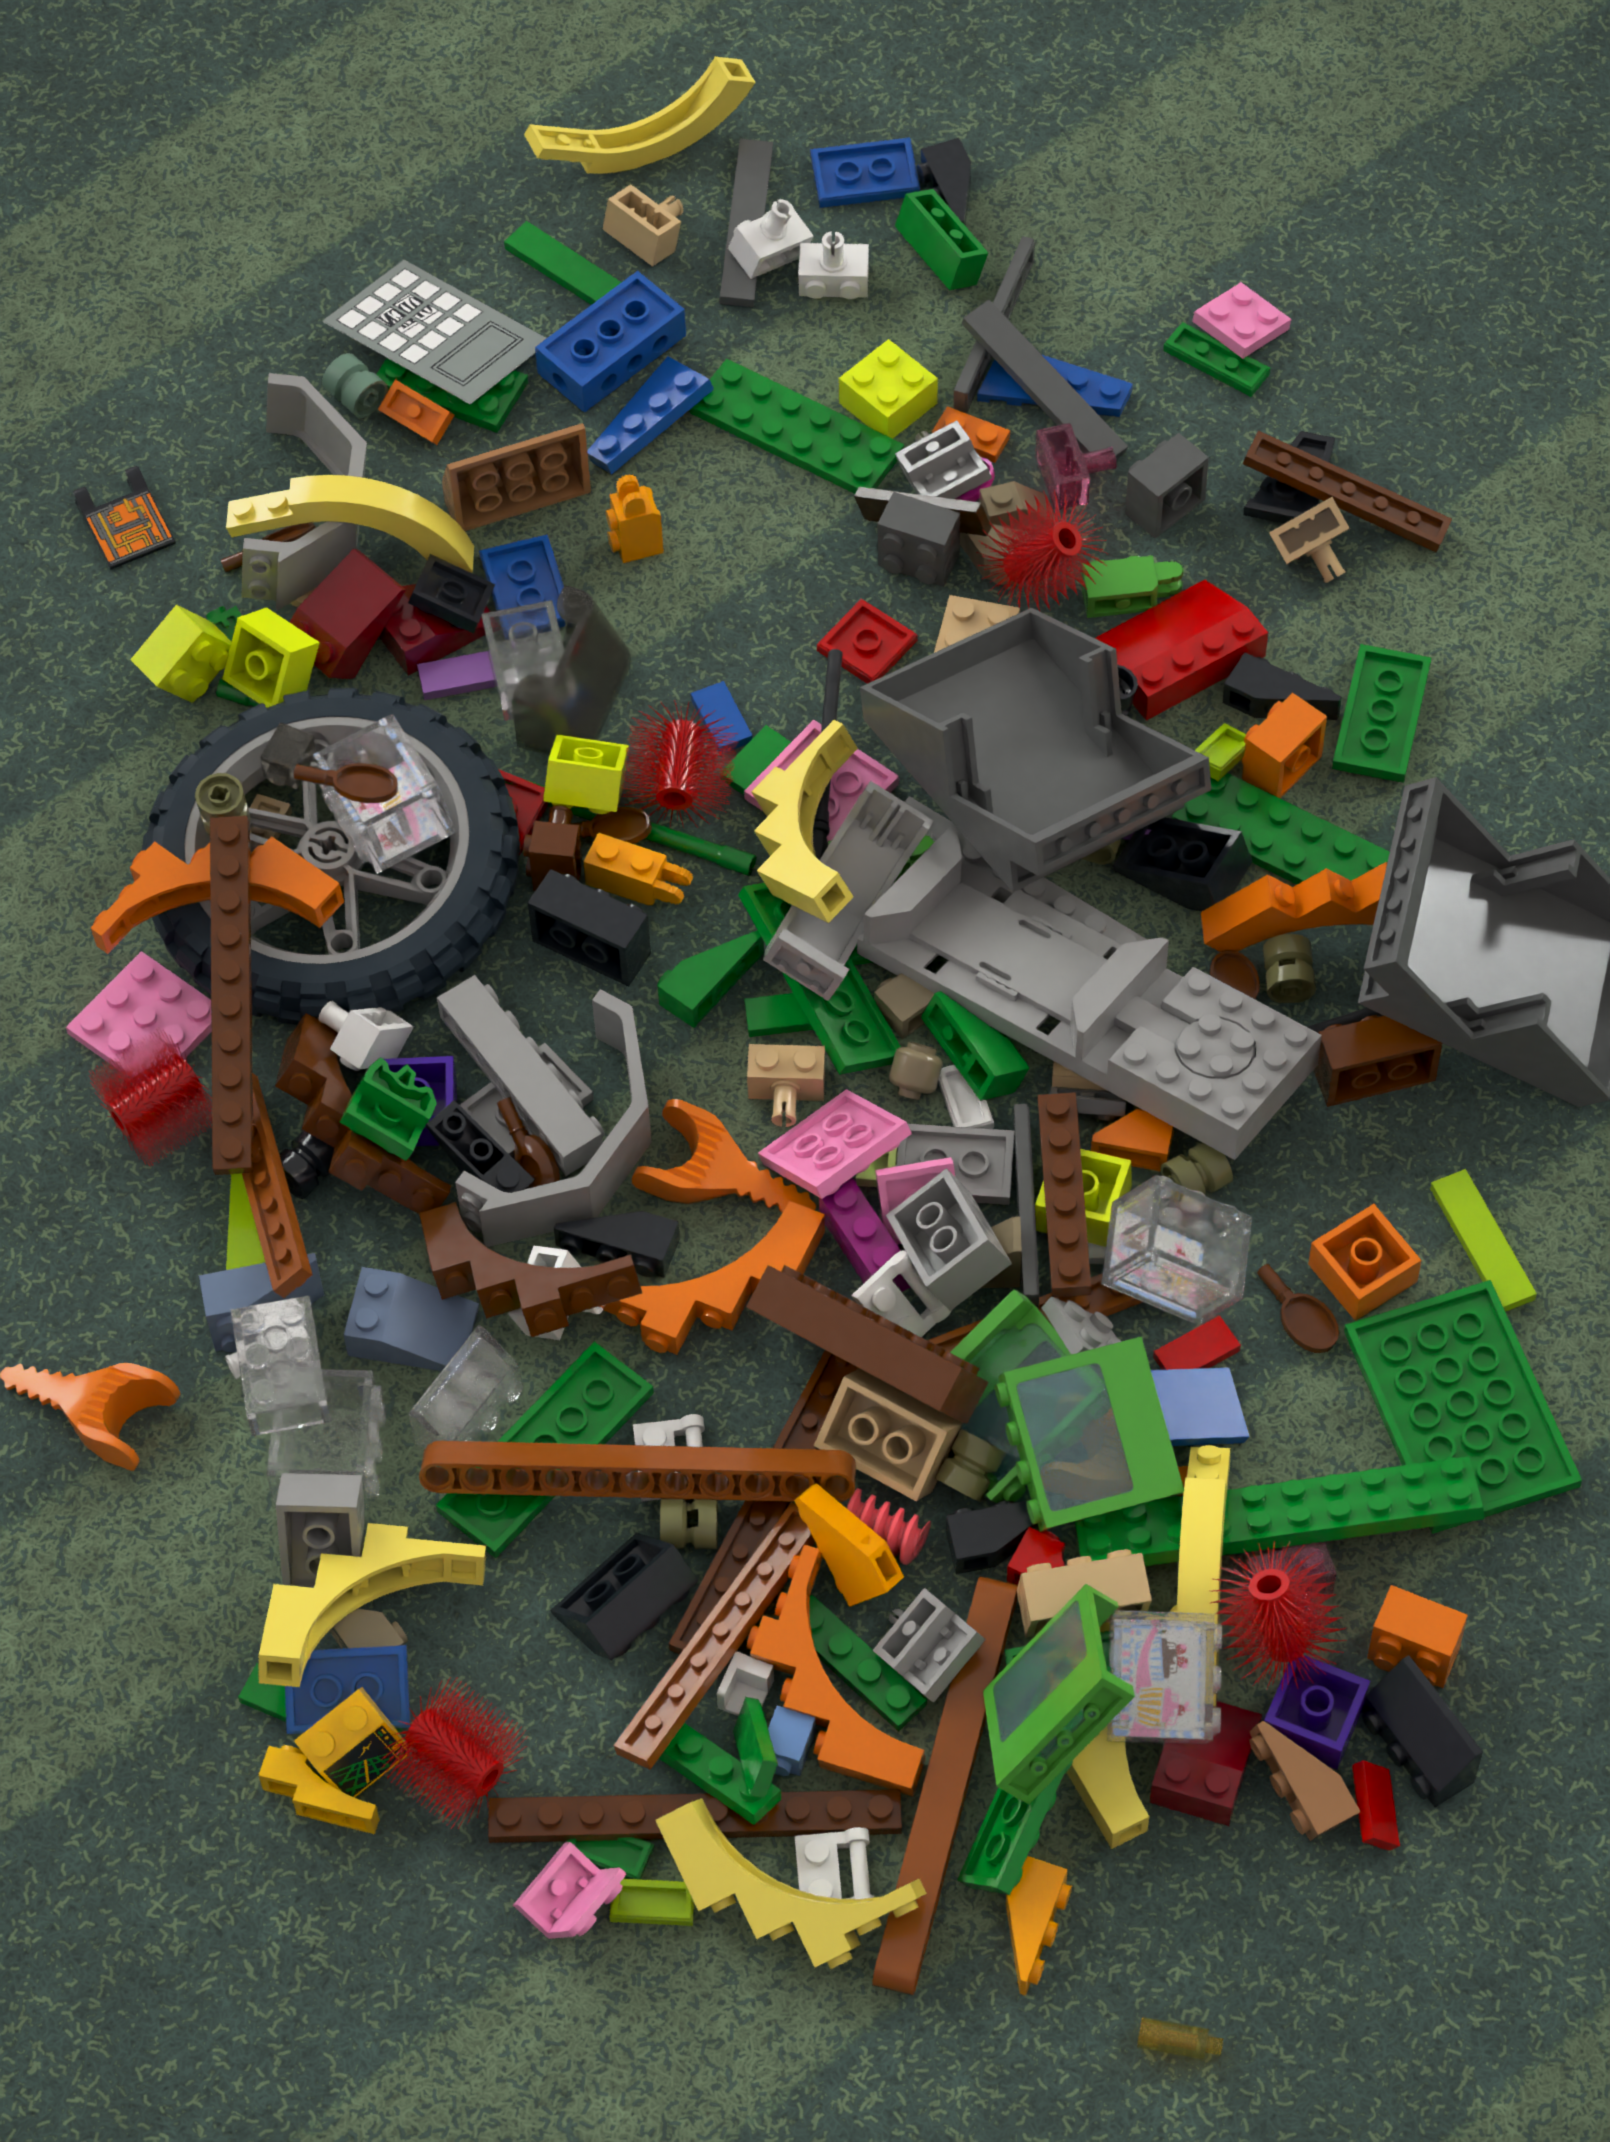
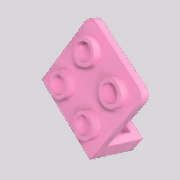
M565 1842L513 1906L549 1939L574 1937L575 1935L582 1936L595 1923L597 1917L594 1914L603 1903H610L623 1888L620 1882L626 1873L620 1867L600 1870L571 1842Z

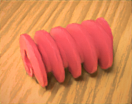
M857 1488L846 1508L887 1542L894 1557L900 1553V1563L910 1564L920 1553L927 1540L931 1521H928L922 1529L918 1528L919 1516L916 1514L908 1522H904L905 1509L900 1507L891 1516L889 1515L890 1502L886 1501L879 1509H876V1496L871 1495L863 1503L861 1502L862 1489Z

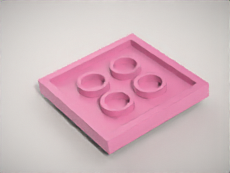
M813 719L744 791L745 800L762 810L751 791L775 766L786 770L821 734L822 725ZM859 749L850 756L831 778L828 805L830 832L827 836V842L833 839L870 781L889 793L899 785V776Z
M141 951L66 1026V1029L71 1037L108 1063L111 1062L115 1068L116 1066L118 1068V1065L114 1058L118 1062L121 1060L124 1064L122 1060L124 1058L123 1055L125 1054L128 1060H130L129 1050L131 1053L134 1051L136 1055L135 1050L138 1047L143 1051L144 1047L141 1042L143 1041L145 1045L147 1042L150 1046V1036L157 1043L158 1039L154 1032L158 1036L160 1033L164 1040L166 1038L168 1041V1037L173 1048L175 1049L176 1047L180 1055L179 1045L182 1057L185 1059V1053L187 1057L212 1032L211 999Z
M846 1089L758 1152V1155L763 1165L823 1199L825 1196L835 1193L843 1183L854 1175L868 1169L870 1164L883 1154L897 1148L900 1142L912 1133L906 1121Z

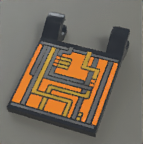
M138 466L125 470L127 483L132 493L98 507L94 506L86 487L73 491L75 504L85 519L110 570L176 544Z

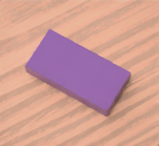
M488 651L417 664L424 700L495 687Z

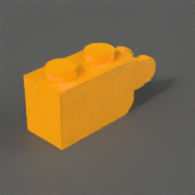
M634 475L622 476L616 484L617 493L609 494L611 509L605 511L610 528L607 535L612 552L619 551L622 563L664 553L661 514L656 508L651 488L646 486L639 487L638 480Z
M601 833L597 834L584 860L586 885L648 906L653 905L656 899L675 905L681 904L684 892L674 885L671 886L665 883V881L685 887L690 885L693 879L692 874L687 869L667 862L666 855Z

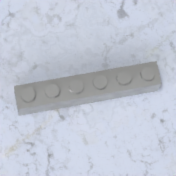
M474 975L437 997L440 1018L503 1098L511 1097L522 1122L532 1134L539 1136L548 1145L563 1174L567 1176L587 1164L603 1143L602 1137L605 1136L601 1124L594 1116L589 1118L582 1110L583 1104L575 1091L572 1089L567 1091L561 1084L562 1078L558 1070L552 1063L546 1065L540 1057L541 1052L535 1041L530 1036L525 1038L519 1031V1023L512 1012L509 1010L504 1012L498 1005L499 999L492 987L488 984L483 986Z

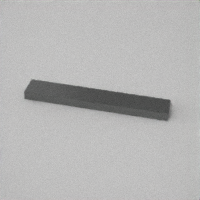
M740 139L719 304L754 308L757 276L750 279L728 247L733 238L734 229L740 223L746 220L754 221L765 215L773 142Z
M1025 236L1021 238L993 301V304L1008 320L1034 264L1035 242L1034 239ZM977 340L954 389V409L963 413H968L992 359V356Z
M987 300L963 318L962 325L1100 471L1126 453L1128 446L990 300Z
M1014 1104L1013 1129L1015 1131L1018 1217L1021 1220L1022 1246L1021 1287L1022 1294L1028 1297L1039 1310L1030 1110L1027 1104Z

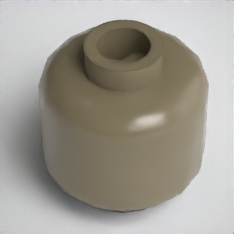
M908 1042L906 1047H899L895 1051L889 1080L893 1085L899 1087V1095L920 1100L921 1093L930 1094L935 1092L943 1066L942 1059L936 1055L937 1049L915 1042Z

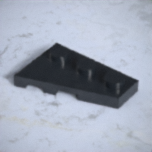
M1300 431L1291 443V446L1330 463L1335 438ZM1267 476L1261 483L1260 490L1254 498H1250L1244 506L1243 515L1287 523L1319 505L1320 499Z

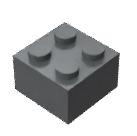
M1177 433L1168 441H1162L1152 454L1143 461L1138 460L1129 469L1127 474L1125 514L1156 539L1205 500L1209 457L1180 433Z
M893 492L877 524L878 566L883 567L890 573H902L915 577L924 584L934 583L944 587L960 555V513Z

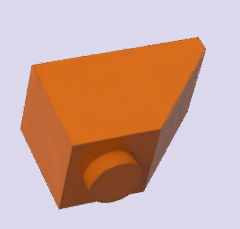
M1137 1108L1093 1134L1091 1151L1131 1160V1166L1161 1171V1165L1169 1159L1174 1127Z

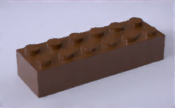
M769 1265L767 1266L746 1306L802 1338L965 1424L968 1423L989 1383L977 1376L980 1368L786 1265L783 1266L781 1271Z

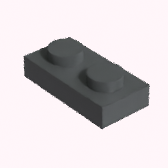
M1050 1086V1094L1076 1092L1078 1116L1079 1113L1094 1114V1118L1107 1121L1115 1120L1117 1116H1125L1126 1100L1109 1091Z

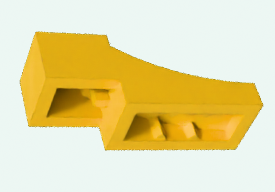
M288 1745L282 1746L281 1749L268 1746L258 1775L263 1790L292 1797L297 1815L375 1834L380 1820L375 1804L349 1796L325 1782L312 1771L309 1760L300 1749Z

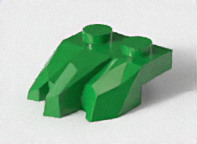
M380 1057L366 1071L349 1100L340 1123L349 1127L354 1133L362 1135L383 1147L387 1152L407 1161L414 1151L423 1128L430 1120L437 1102L432 1088L427 1086L418 1088L414 1085L416 1073L407 1064L398 1072H392L389 1070L388 1063Z

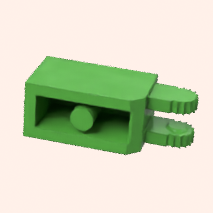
M1131 556L1125 559L1100 560L1104 564L1097 560L1089 562L1097 571L1082 563L1094 580L1093 582L1081 572L1082 579L1087 588L1086 590L1081 585L1087 618L1144 612L1157 605V598L1174 596L1182 590L1183 581L1181 580L1184 568H1182L1180 563H1176V561L1154 563L1153 556Z

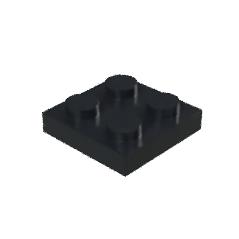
M430 554L408 603L417 607L422 612L437 616L450 622L457 628L465 629L474 634L495 584Z

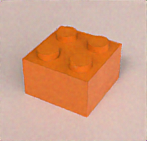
M1291 693L1283 702L1278 701L1270 709L1267 718L1260 725L1255 724L1252 726L1244 738V743L1246 744L1245 754L1242 758V779L1259 789L1281 798L1322 757L1327 716L1294 693Z
M1372 1204L1311 1242L1308 1265L1350 1316L1357 1321L1417 1283L1422 1260L1376 1205Z
M1391 1585L1373 1626L1367 1659L1372 1660L1378 1668L1390 1672L1403 1658L1409 1655L1432 1686L1436 1685L1444 1688L1461 1646L1468 1615Z

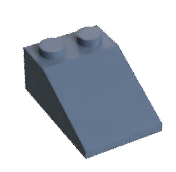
M315 1253L307 1254L313 1275L302 1286L296 1288L285 1298H282L273 1291L266 1263L199 1275L206 1319L215 1352L221 1350L236 1352L243 1349L246 1345L256 1343L258 1334L253 1317L259 1315L268 1306L280 1305L290 1301L294 1311L298 1314L324 1296Z
M362 1267L344 1331L347 1354L353 1357L462 1375L479 1303L458 1295L442 1300L439 1290L435 1286L401 1273Z

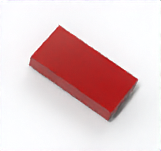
M1219 1315L1155 1350L1153 1358L1162 1370L1210 1368L1238 1353L1241 1344Z
M1364 1760L1353 1764L1352 1771L1357 1806L1360 1810L1358 1815L1362 1842L1385 1850H1393L1400 1847L1390 1770Z

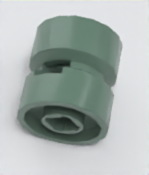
M351 353L340 355L333 360L327 367L322 379L323 387L338 401H342V404L357 418H365L376 411L388 393L387 384L374 372H369L368 367Z

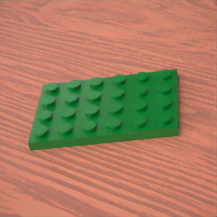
M1491 1280L1345 1324V1336L1402 1465L1470 1456L1484 1508V1518L1580 1488L1582 1479ZM1469 1522L1433 1526L1429 1528L1431 1533L1434 1534Z

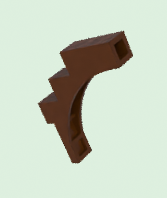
M306 1013L286 1041L275 1087L307 1104L302 1130L334 1147L329 1173L361 1191L368 1185L417 1214L440 1207L450 1194L451 1185L421 1169L411 1160L405 1161L395 1154L387 1152L383 1147L362 1135L354 1133L349 1127L340 1123L352 1094L341 1073L337 1054L330 1050L338 1032Z
M456 1202L419 1213L432 1273L442 1300L477 1290L486 1318L522 1308L531 1337L568 1327V1315L642 1294L631 1255L588 1267L557 1268L536 1266L504 1257L479 1242L465 1226Z

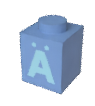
M776 1706L768 1727L778 1762L774 1774L788 1776L792 1773L800 1776L816 1734V1718Z

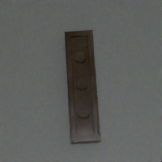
M859 487L854 498L864 519L879 522L893 492L896 491ZM896 492L959 512L960 533L987 536L992 528L981 502Z

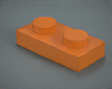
M397 380L393 382L378 408L385 415L438 445L455 416Z
M947 406L932 433L957 420L971 439L977 454L996 463L1010 439V430Z

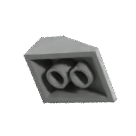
M282 1473L276 1501L282 1584L314 1588L321 1553L362 1557L364 1546L362 1475Z

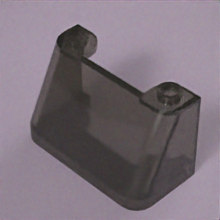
M564 585L557 601L558 614L565 620L566 634L562 641L565 651L553 677L541 674L527 675L518 683L511 698L517 747L550 756L556 735L590 740L598 739L631 666L629 648L592 597L581 589Z

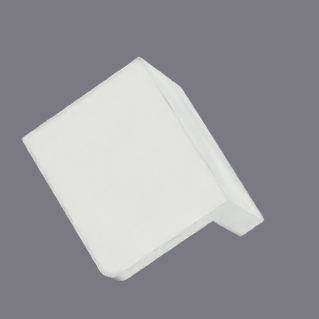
M736 1651L717 1691L718 1709L739 1716L745 1697L759 1699L761 1706H763L774 1682L773 1665Z

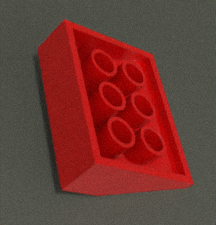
M1204 579L1095 637V639L1115 648L1117 664L1126 667L1135 675L1138 685L1132 704L1147 721L1227 678L1245 652L1254 657L1264 658L1266 656L1268 631L1248 607Z

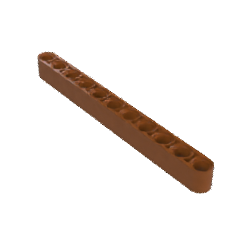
M434 1441L424 1449L419 1480L425 1489L435 1493L794 1501L810 1486L817 1483L838 1502H844L850 1499L855 1491L856 1461L851 1454L841 1450Z
M982 1576L978 1578L966 1623L986 1640L950 1682L896 1886L897 1890L920 1879L927 1894L915 1899L918 1908L898 1918L895 1917L893 1911L889 1912L873 1974V1986L909 1995H914L987 1718L983 1690L999 1672L1018 1598L1017 1584Z

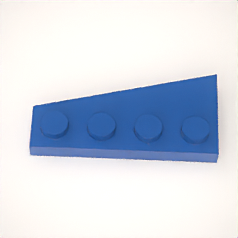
M1042 355L1098 415L1121 416L1132 393V383ZM994 359L977 393V401L990 403V399L1007 401V405L1021 406L1022 403L1037 404Z
M667 356L587 450L590 461L608 473L613 474L713 391L714 388L710 379Z

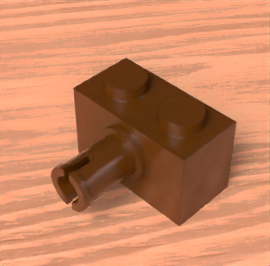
M565 806L551 807L549 821H534L532 835L526 834L523 854L524 857H528L526 876L532 877L533 891L537 890L550 869L562 875H572L580 882L583 861L579 825H570L573 812Z

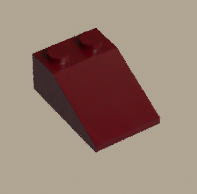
M352 549L298 606L290 623L319 642L314 665L328 678L354 679L406 589L361 551Z
M416 584L402 586L406 591L379 638L409 676L418 671L417 664L437 661L499 628L500 623L486 606L474 634L465 629L457 628L450 622L422 612L417 607L409 604L408 601Z
M1216 1701V1706H1203L1201 1740L1166 1739L1152 1782L1150 1803L1229 1826L1252 1751L1249 1742L1252 1736L1249 1731L1260 1723L1262 1714Z

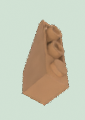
M1265 1721L1260 1722L1249 1731L1252 1736L1249 1740L1250 1746L1256 1757L1260 1761L1265 1760L1272 1772L1270 1776L1271 1784L1279 1797H1286L1293 1810L1290 1812L1291 1820L1300 1834L1306 1833L1311 1841L1360 1813L1341 1776Z

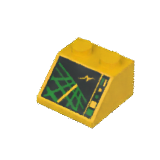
M361 1687L295 1739L294 1742L318 1773L331 1786L355 1798L378 1780L388 1768L390 1770L400 1761L398 1760L391 1766L400 1753L396 1756L394 1755L404 1744L394 1750L396 1748L394 1746L403 1743L405 1740L403 1739L393 1744L402 1739L401 1735L396 1734L398 1733L364 1688Z

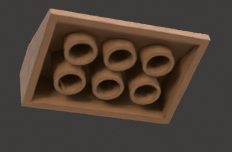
M581 423L447 464L442 479L444 502L450 516L464 531L591 493L584 424Z

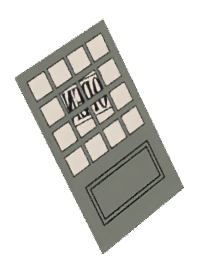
M402 260L323 320L324 323L469 404L535 354V347L546 339L542 335L405 260Z

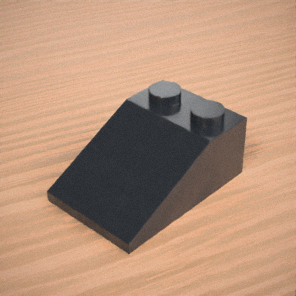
M1164 817L1134 832L1113 864V869L1115 872L1187 909L1202 912L1232 895L1253 861L1241 831Z

